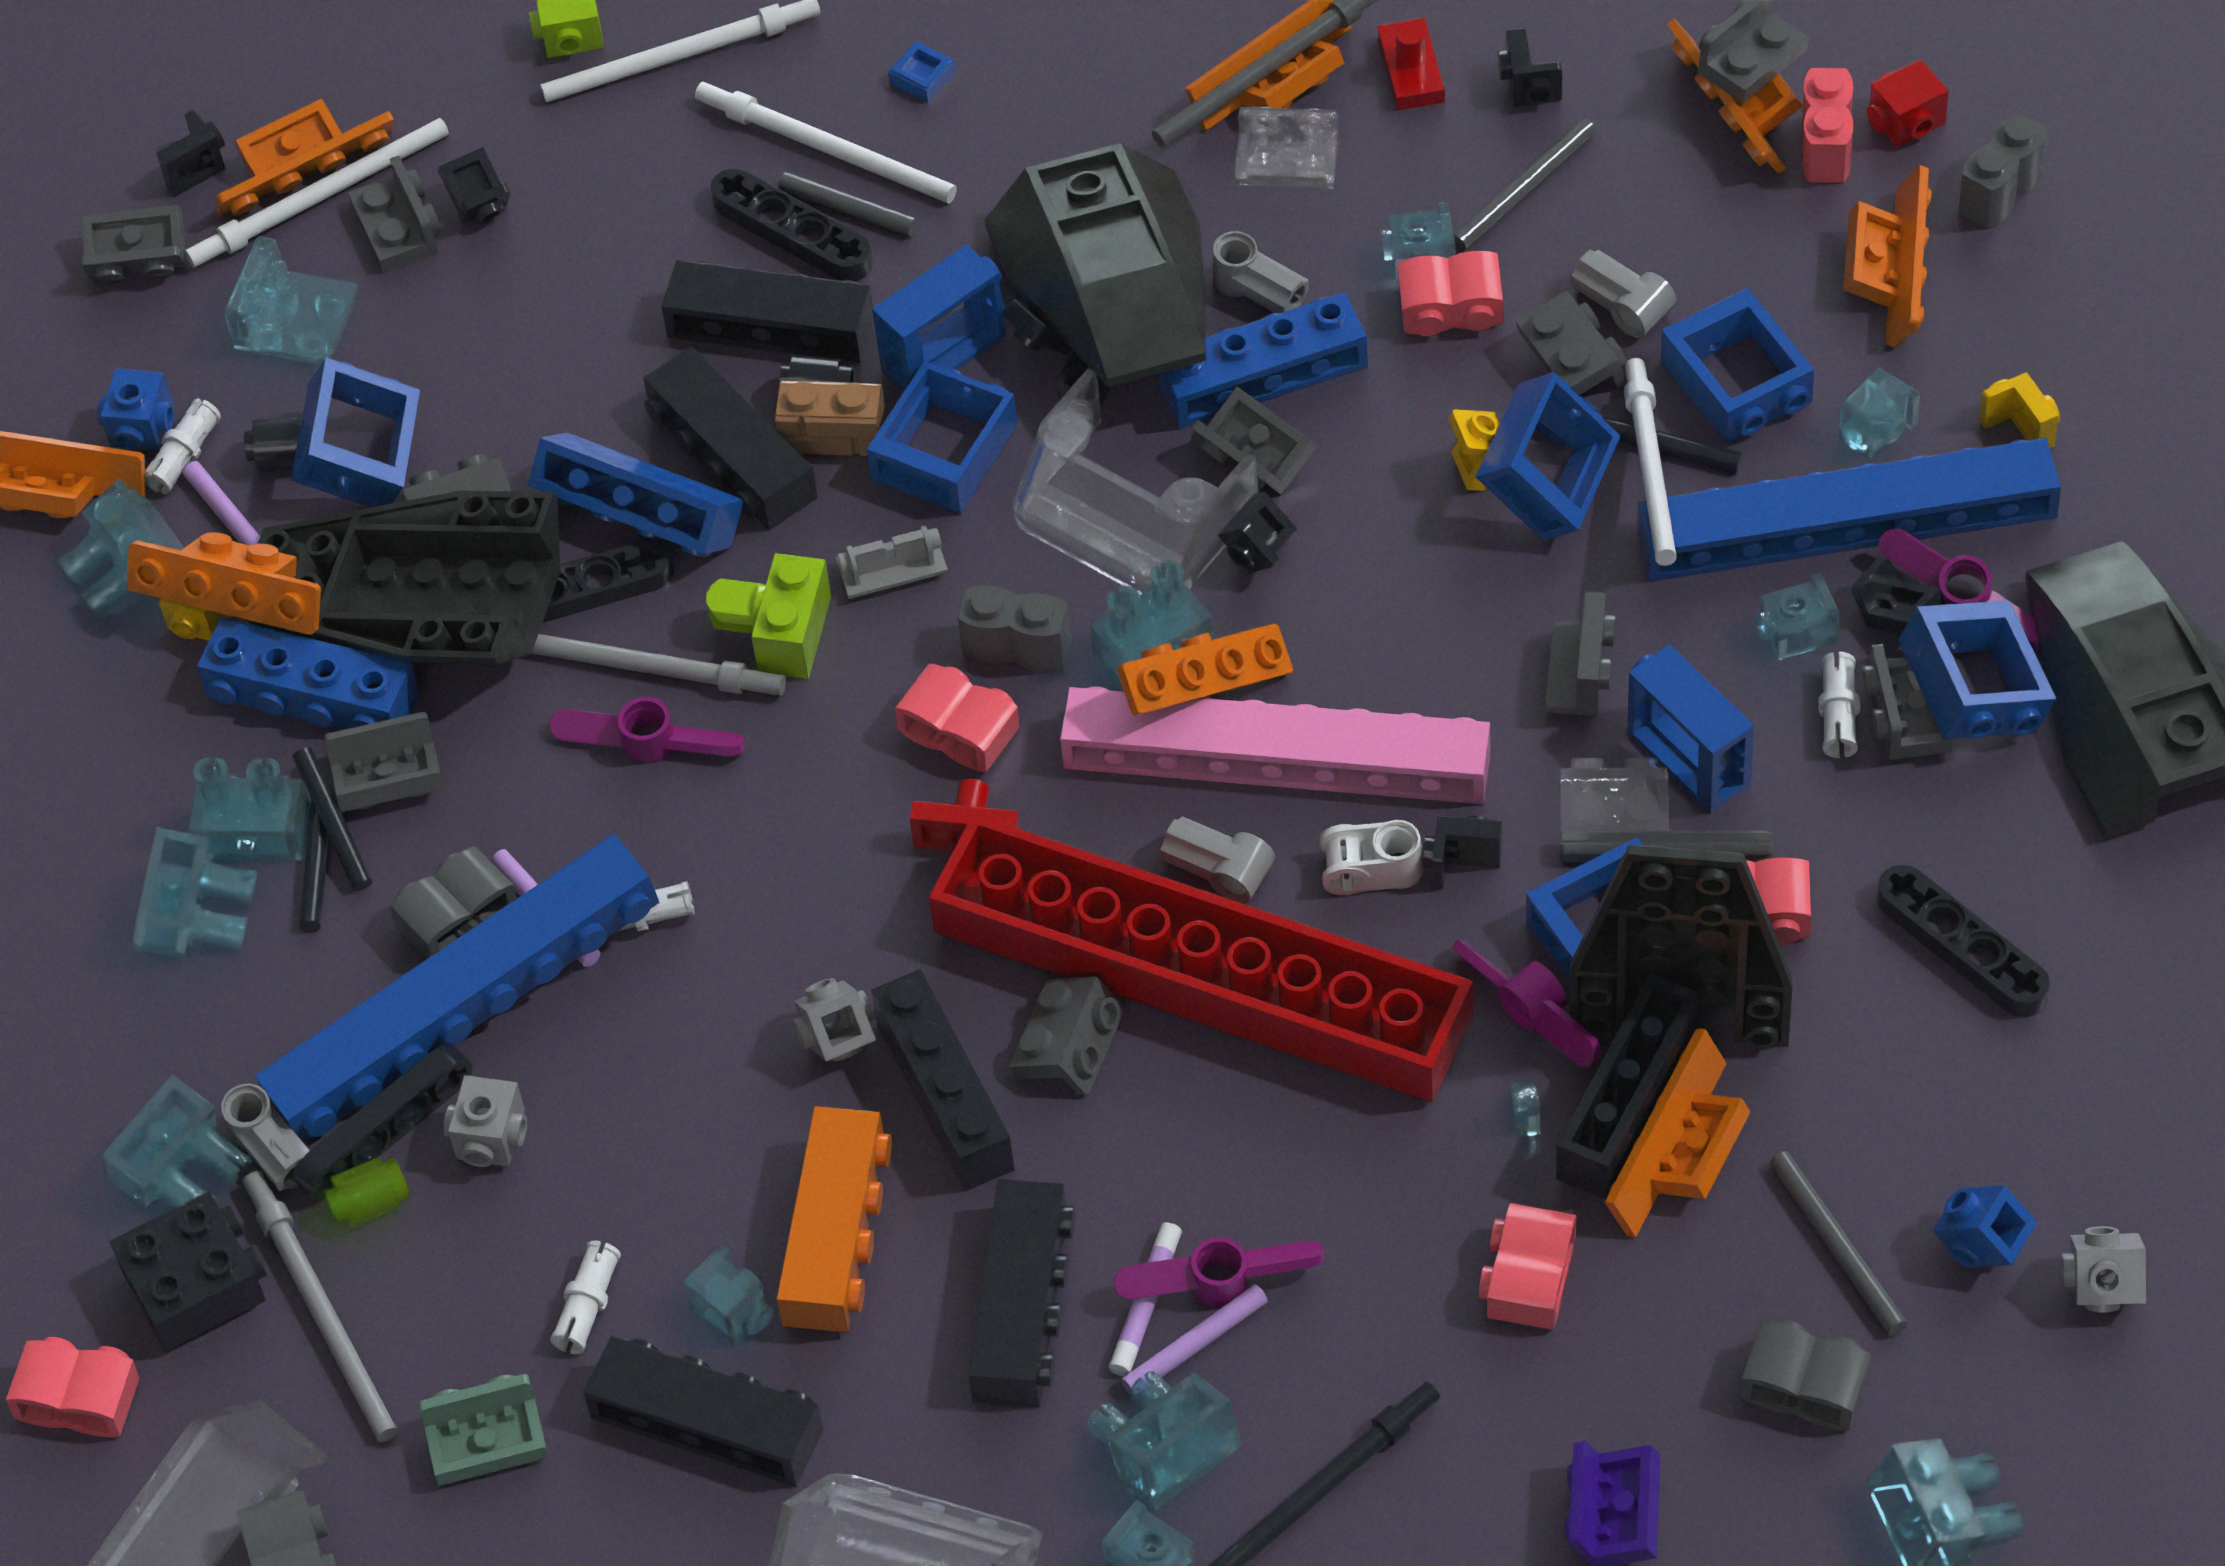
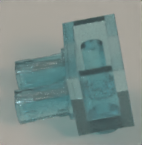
M118 479L82 512L91 525L89 527L90 533L71 551L61 557L58 563L74 582L81 585L104 561L108 560L111 556L114 557V566L109 572L82 593V597L88 601L87 604L91 609L104 619L122 600L132 593V591L127 589L128 548L131 543L139 540L176 550H182L184 547L153 504Z
M1167 560L1161 562V570L1157 565L1153 567L1150 571L1152 586L1147 588L1141 595H1139L1136 589L1127 585L1117 588L1118 598L1114 591H1111L1107 596L1109 611L1104 613L1097 622L1090 625L1093 655L1122 690L1117 667L1123 663L1141 659V652L1166 643H1171L1173 650L1181 648L1180 642L1204 633H1210L1211 639H1214L1212 615L1184 584V570L1175 561Z
M210 757L200 759L195 764L193 775L197 785L189 832L199 859L303 861L310 803L302 779H291L281 776L278 762L271 758H267V768L262 758L252 760L246 768V778L229 775L228 766L221 758L215 757V767H213Z
M156 827L135 923L132 949L185 959L187 945L193 946V942L196 941L241 951L248 917H237L200 909L201 904H197V898L203 899V895L251 905L257 871L210 863L211 858L206 857L209 837Z
M172 1074L102 1154L101 1160L103 1176L144 1208H147L153 1200L155 1201L160 1198L174 1209L206 1193L180 1173L181 1167L188 1159L196 1157L231 1186L239 1179L237 1173L241 1172L243 1174L247 1170L252 1157L244 1154L215 1132V1106Z
M1149 1371L1144 1376L1153 1386H1150L1139 1377L1131 1389L1132 1400L1145 1409L1129 1419L1115 1405L1105 1403L1101 1405V1410L1109 1418H1106L1097 1409L1088 1418L1087 1429L1089 1433L1098 1437L1111 1449L1120 1483L1154 1511L1242 1447L1231 1401L1195 1372L1175 1387H1172L1157 1372Z
M1941 1438L1891 1445L1865 1481V1484L1904 1566H1965L1983 1541L2013 1539L2020 1536L2023 1530L2021 1513L2006 1515L2008 1513H2015L2018 1509L2013 1501L1974 1507L1967 1493L1968 1491L1992 1490L1997 1487L2000 1477L1997 1464L1988 1465L1994 1461L1990 1453L1985 1452L1974 1456L1950 1458Z

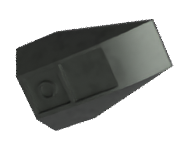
M1122 143L1026 167L985 219L987 232L1010 285L1108 387L1121 383H1131L1143 377L1170 370H1180L1189 365L1207 361L1201 226L1175 171Z
M460 490L265 527L258 541V544L275 546L280 553L296 556V576L293 578L317 583L321 587L319 629L312 635L295 631L291 632L403 662L501 664L531 654L561 571L558 503L554 492Z
M2123 541L2026 571L2025 580L2039 639L2044 672L2056 697L2052 711L2061 755L2104 837L2106 838L2155 822L2158 798L2225 777V649L2135 552Z
M1628 845L1571 960L1569 1015L1592 1035L1618 1033L1626 1018L1627 997H1637L1649 973L1699 992L1700 1005L1708 1007L1721 1004L1735 1005V1043H1747L1756 1048L1789 1047L1793 978L1744 853Z

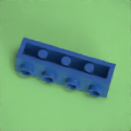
M1343 292L1328 298H1318L1309 304L1282 313H1273L1261 320L1233 329H1224L1215 335L1206 337L1207 361L1192 364L1180 370L1158 373V385L1179 429L1192 426L1196 420L1204 422L1213 419L1236 387H1239L1259 403L1367 368V335L1346 293Z
M570 433L540 438L527 486L542 492H554L557 497V503L581 506L591 510L592 515L596 518L613 523L622 522L635 527L636 532L645 537L657 540L667 539L680 544V548L683 551L701 557H709L712 552L731 548L744 500Z
M220 618L197 664V670L205 694L215 701L226 705L237 703L258 708L271 716H281L283 714L307 720L312 725L321 728L332 726L346 730L410 715L420 694L413 665L410 662H403L373 653L225 618Z

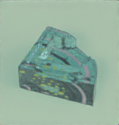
M1534 1080L1513 1082L1510 1086V1094L1518 1133H1521V1137L1540 1134V1102Z

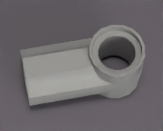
M1231 231L1222 234L1214 242L1213 284L1215 289L1221 294L1228 297L1246 296L1274 313H1282L1302 305L1303 299L1309 291V280L1258 252L1257 244L1250 235L1240 231Z
M1590 249L1579 259L1578 265L1571 275V287L1609 310L1615 324L1624 333L1633 338L1643 337L1677 303L1673 288L1660 275L1646 272L1639 276L1600 250L1594 252Z
M1183 816L1178 820H1173L1166 831L1165 839L1160 849L1162 861L1209 880L1211 887L1219 895L1242 904H1246L1251 900L1276 859L1273 849L1265 841L1253 834L1239 832L1232 838Z
M249 1083L231 1088L223 1098L221 1112L234 1144L249 1154L279 1192L289 1188L295 1189L298 1185L293 1181L294 1170L300 1160L310 1150L275 1110L266 1091L260 1086ZM250 1113H260L251 1122H240L244 1116Z

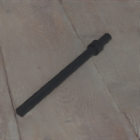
M1425 1381L1396 1407L1388 1405L1371 1420L1372 1427L1209 1566L1246 1565L1385 1445L1394 1446L1410 1433V1424L1441 1398L1437 1389L1431 1383Z

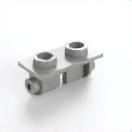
M926 525L920 526V530L894 536L892 541L883 544L882 540L853 548L851 545L846 546V552L835 556L848 599L948 573L941 551L942 543L938 529L927 530Z

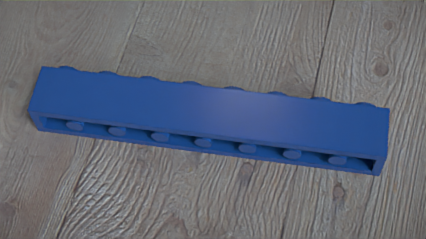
M2047 438L2029 441L2015 440L2004 445L1978 449L1964 448L1953 453L1927 457L1913 456L1902 461L1876 465L1862 464L1851 469L1825 473L1811 472L1800 477L1774 481L1760 480L1749 485L1723 489L1709 488L1698 493L1667 496L1676 551L1675 562L1668 566L1659 565L1655 560L1646 501L1638 502L1637 534L1649 582L1876 547L1879 546V540L1883 533L1895 528L1902 529L1920 540L2058 518L2061 484Z
M615 833L254 1075L257 1082L266 1091L275 1110L303 1143H306L313 1137L326 1134L334 1127L338 1120L359 1106L367 1105L431 1051L444 1044L454 1045L460 1043L481 1023L495 1014H501L509 1010L518 998L539 984H545L553 980L571 962L583 954L596 951L604 944L608 937L626 925L643 919L651 908L660 903L649 875Z

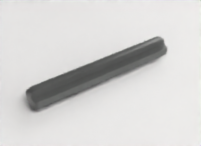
M1564 830L1560 834V858L1564 862H1588L1636 837L1639 838L1644 846L1744 853L1746 860L1752 862L1770 859L1773 856V837L1769 831Z

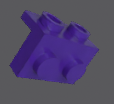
M1586 1440L1574 1442L1573 1463L1569 1464L1567 1469V1481L1571 1491L1570 1515L1565 1518L1564 1530L1569 1546L1590 1566H1614L1657 1558L1661 1454L1652 1445L1599 1454Z

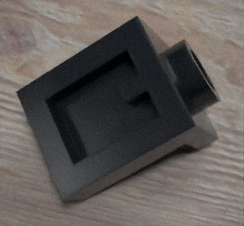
M194 110L184 114L190 134L156 153L166 186L175 196L226 169L220 151L225 146L221 133L212 121L204 123Z

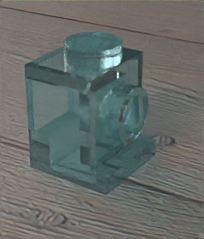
M1448 202L1438 203V210L1389 215V229L1380 230L1383 259H1393L1396 279H1398L1397 263L1419 256L1449 258L1455 255V239Z
M1878 367L1841 405L1839 437L1844 439L1852 449L1858 452H1865L1872 457L1886 442L1891 444L1896 441L1904 427L1912 430L1918 424L1920 392Z
M1821 572L1811 575L1810 582L1761 595L1760 612L1754 614L1756 629L1763 643L1770 641L1778 660L1838 643L1840 612Z
M723 1244L683 1281L690 1309L736 1347L750 1334L756 1335L761 1332L773 1316V1309L765 1303L763 1296L765 1288L761 1281L744 1267L738 1271L734 1267L731 1250Z
M1137 1499L1102 1540L1105 1566L1196 1565L1193 1541L1146 1511V1505ZM1151 1546L1157 1549L1155 1552H1147Z

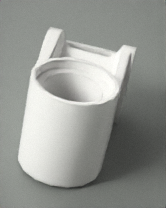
M1392 820L1362 825L1340 824L1331 826L1320 834L1319 844L1321 850L1326 853L1327 866L1322 875V885L1330 893L1352 895L1364 891L1405 889L1415 885L1423 876L1421 837L1418 829L1407 821ZM1345 840L1346 846H1341L1340 842ZM1396 853H1405V855L1391 856ZM1345 873L1349 874V879L1347 880L1344 878Z

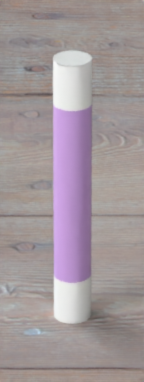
M1168 1222L1161 1224L1147 1263L1173 1258L1182 1234L1180 1227ZM1159 1295L1133 1299L1109 1364V1370L1114 1374L1126 1376L1131 1372Z

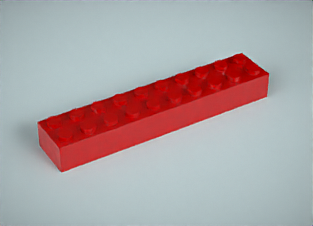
M974 813L928 897L934 933L1066 978L1097 976L1113 994L1432 1103L1474 1016L1472 980Z

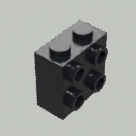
M210 1191L109 1241L120 1270L165 1352L266 1301L258 1280L266 1277L267 1274L253 1247L242 1250L236 1238L244 1234L236 1216L229 1205L219 1209Z

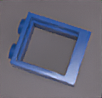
M966 244L872 308L881 371L903 392L924 361L940 367H951L958 370L1006 337L1004 316L1002 315L1006 309L1001 299L1000 290L1002 276L995 263L986 256L981 258ZM964 302L962 308L920 335L922 330Z
M1749 288L1661 330L1662 364L1726 444L1743 435L1749 436L1756 433L1765 424L1785 414L1797 413L1813 401L1815 369ZM1752 336L1781 374L1731 399L1701 360Z
M326 357L308 383L291 481L370 508L392 504L404 488L420 390L402 384L396 379L385 378L356 368L350 363ZM331 398L394 419L387 464L323 442Z
M924 361L867 447L871 480L961 514L1018 425L1014 394L1007 392L997 384H986L964 376L954 368L940 367ZM934 405L986 424L960 466L907 446Z
M1554 372L1518 384L1476 478L1543 541L1579 530L1620 439V435L1604 421L1598 412L1594 411L1583 401L1566 381L1558 377ZM1539 418L1573 449L1556 486L1523 456Z
M2009 600L1917 606L1898 640L1944 739L1967 737L1979 739L1985 736L2007 734L2023 736L2037 732L2056 701L2055 694ZM1991 651L2010 692L1970 694L1951 653Z
M1670 644L1654 655L1648 654L1640 658L1634 664L1631 671H1629L1627 733L1711 814L1751 786L1754 724Z
M1638 837L1526 893V923L1569 983L1571 960L1583 936L1565 913V910L1606 890L1628 845L1644 846Z

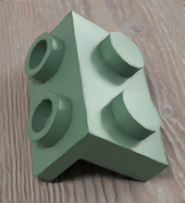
M527 1374L517 1376L500 1375L492 1378L486 1384L463 1390H442L431 1398L418 1402L419 1413L424 1425L438 1486L549 1458L535 1396Z

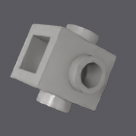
M829 978L816 982L805 989L806 996L793 1001L799 1017L792 1019V1024L800 1044L804 1049L811 1047L825 1061H840L854 1056L862 1050L861 1046L876 1040L869 1023L875 1020V1016L863 990L857 992L856 989L844 980L836 982L835 978ZM836 1011L835 1019L831 1023L823 1024L821 1017Z
M464 1075L456 1105L450 1104L448 1106L444 1119L445 1137H450L456 1159L463 1160L477 1167H487L491 1164L510 1166L515 1146L521 1147L523 1145L527 1132V1116L524 1114L525 1108L518 1083Z
M2097 1226L2085 1229V1235H2070V1253H2061L2062 1287H2071L2077 1305H2085L2087 1310L2093 1312H2113L2120 1309V1304H2146V1248L2139 1233L2119 1234L2117 1228Z

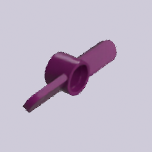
M1898 528L1886 531L1879 540V549L1884 557L1889 558L1891 562L1926 585L1939 588L1945 605L2008 601L1991 589V572L1988 566L1977 557L1960 555L1949 560L1911 534ZM1967 574L1979 579L1984 585V590L1973 599L1963 600L1952 596L1947 591L1946 584L1957 575ZM2010 602L2032 649L2040 650L2033 616Z
M639 697L629 701L622 707L619 715L561 709L554 713L550 720V730L560 740L624 748L625 753L630 759L643 764L661 761L672 750L736 756L743 753L745 749L744 737L736 733L672 726L667 706L662 701L652 697ZM645 725L661 727L650 735L638 736L632 734L636 729Z
M1459 938L1456 940L1452 948L1499 987L1498 996L1501 1004L1520 1027L1527 1031L1536 1030L1579 1067L1587 1068L1596 1065L1600 1061L1602 1049L1598 1039L1561 1009L1567 1004L1566 993L1558 979L1548 968L1539 962L1533 961L1515 976L1509 978L1468 943Z
M1214 1237L1201 1242L1194 1249L1192 1256L1122 1267L1116 1272L1113 1285L1117 1294L1125 1299H1138L1192 1290L1195 1297L1202 1304L1212 1308H1222L1246 1291L1248 1277L1318 1266L1325 1259L1324 1248L1318 1242L1304 1241L1244 1251L1237 1242L1229 1238ZM1213 1265H1226L1237 1272L1230 1279L1223 1281L1211 1280L1201 1274L1204 1269Z

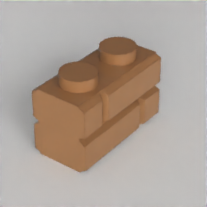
M781 381L775 414L776 429L799 454L841 456L859 454L860 456H867V447L887 418L882 384Z

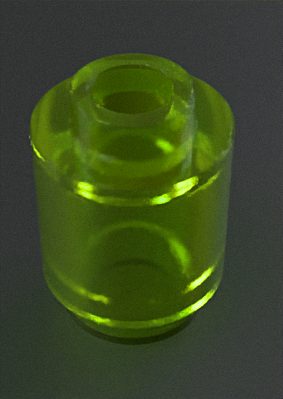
M377 1157L330 1177L333 1188L324 1191L335 1221L339 1222L346 1219L350 1228L400 1208L399 1202L411 1197L404 1176L394 1157L384 1161Z

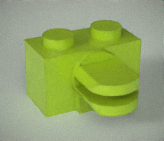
M775 553L766 584L718 579L710 586L706 593V603L713 628L752 634L758 671L809 679L832 596L825 559Z

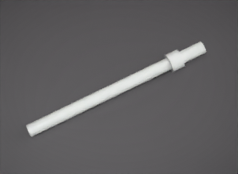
M802 0L783 7H779L776 3L759 9L758 15L540 84L545 102L548 103L762 33H766V36L769 37L784 32L787 25L821 15L820 7L817 0Z
M701 82L696 89V100L725 111L726 117L744 125L750 122L945 203H951L956 195L957 187L954 184L757 104V99L740 91H735L732 94L706 82Z
M438 118L240 222L233 219L216 228L217 234L185 250L189 263L195 268L225 251L232 254L248 246V239L391 165L390 158L399 155L402 160L448 136L447 126L441 118Z
M1632 358L1625 364L1627 384L1624 388L1625 404L1627 410L1633 415L1655 560L1659 565L1668 566L1675 562L1676 551L1653 416V409L1656 406L1655 390L1653 384L1647 379L1644 361L1639 358Z

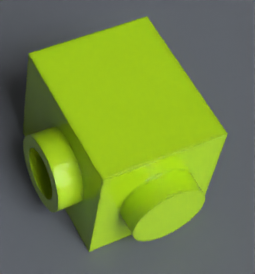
M537 0L538 10L529 12L534 40H544L547 58L604 48L596 0Z

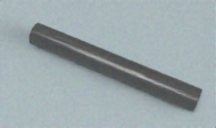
M784 172L779 181V189L783 192L910 237L916 231L918 219L913 216L789 172Z

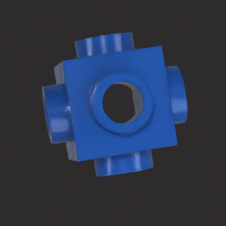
M115 368L107 396H101L97 408L98 424L104 426L110 447H119L128 451L139 449L159 451L164 433L172 429L174 423V405L164 373Z
M2005 1185L1958 1188L1948 1198L1944 1205V1212L1932 1231L1947 1246L1949 1255L1966 1268L2006 1266L2013 1264L2038 1222Z

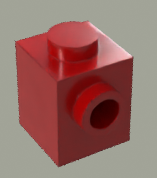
M1920 59L1895 72H1887L1871 83L1870 105L1867 108L1869 121L1873 128L1879 133L1883 132L1895 147L1913 139L1923 138L1933 129L1946 123L1949 90Z

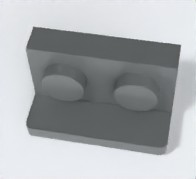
M1773 0L1741 1L1731 16L1720 25L1711 26L1703 34L1699 42L1700 59L1698 73L1742 103H1745L1807 51L1809 37L1771 12Z
M399 155L390 158L394 176L348 192L351 206L382 273L438 254L434 233L441 231L437 215L431 203L422 205L420 198L425 197L418 174L415 169L406 171Z

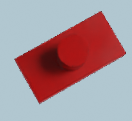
M1425 17L1377 25L1378 42L1397 111L1445 103V89Z
M964 779L958 785L955 805L913 801L909 820L914 848L953 851L973 813L1020 829L1018 811L986 808L990 792L989 786L977 779Z

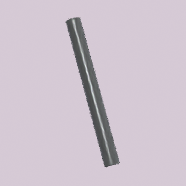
M1582 118L1458 229L1451 236L1453 245L1460 251H1465L1595 134L1596 128L1594 124L1587 118Z
M1788 1151L1775 1155L1770 1161V1166L1887 1334L1894 1336L1902 1332L1907 1327V1321Z

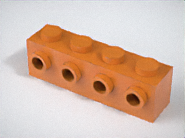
M814 1106L777 1295L783 1327L849 1333L852 1313H860L862 1311L865 1281L864 1279H859L862 1263L870 1264L872 1259L874 1232L873 1230H868L871 1215H879L881 1211L883 1184L882 1182H877L880 1167L889 1166L892 1149L891 1134L883 1133L880 1112Z

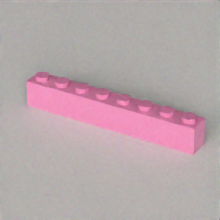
M1069 687L1060 738L1064 769L1483 805L1491 753L1490 722L1476 721L1467 717L1447 719L1424 717L1416 713L1399 715L1375 713L1360 708L1339 710L1318 708L1310 704L1291 706L1267 704L1259 700L1231 701L1213 699L1211 697H1204L1134 716L1130 711L1123 691H1111L1103 687Z

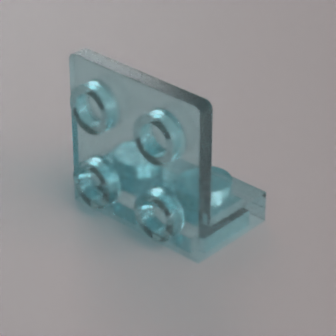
M257 236L224 311L235 350L321 365L326 357L330 359L333 357L358 298L359 288L356 283L287 271V264L285 261H282L276 239Z

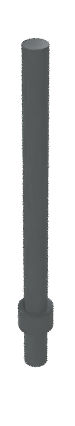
M1334 0L1328 5L1327 12L1152 131L1153 139L1160 147L1166 146L1338 27L1345 29L1362 17L1364 9L1378 0Z

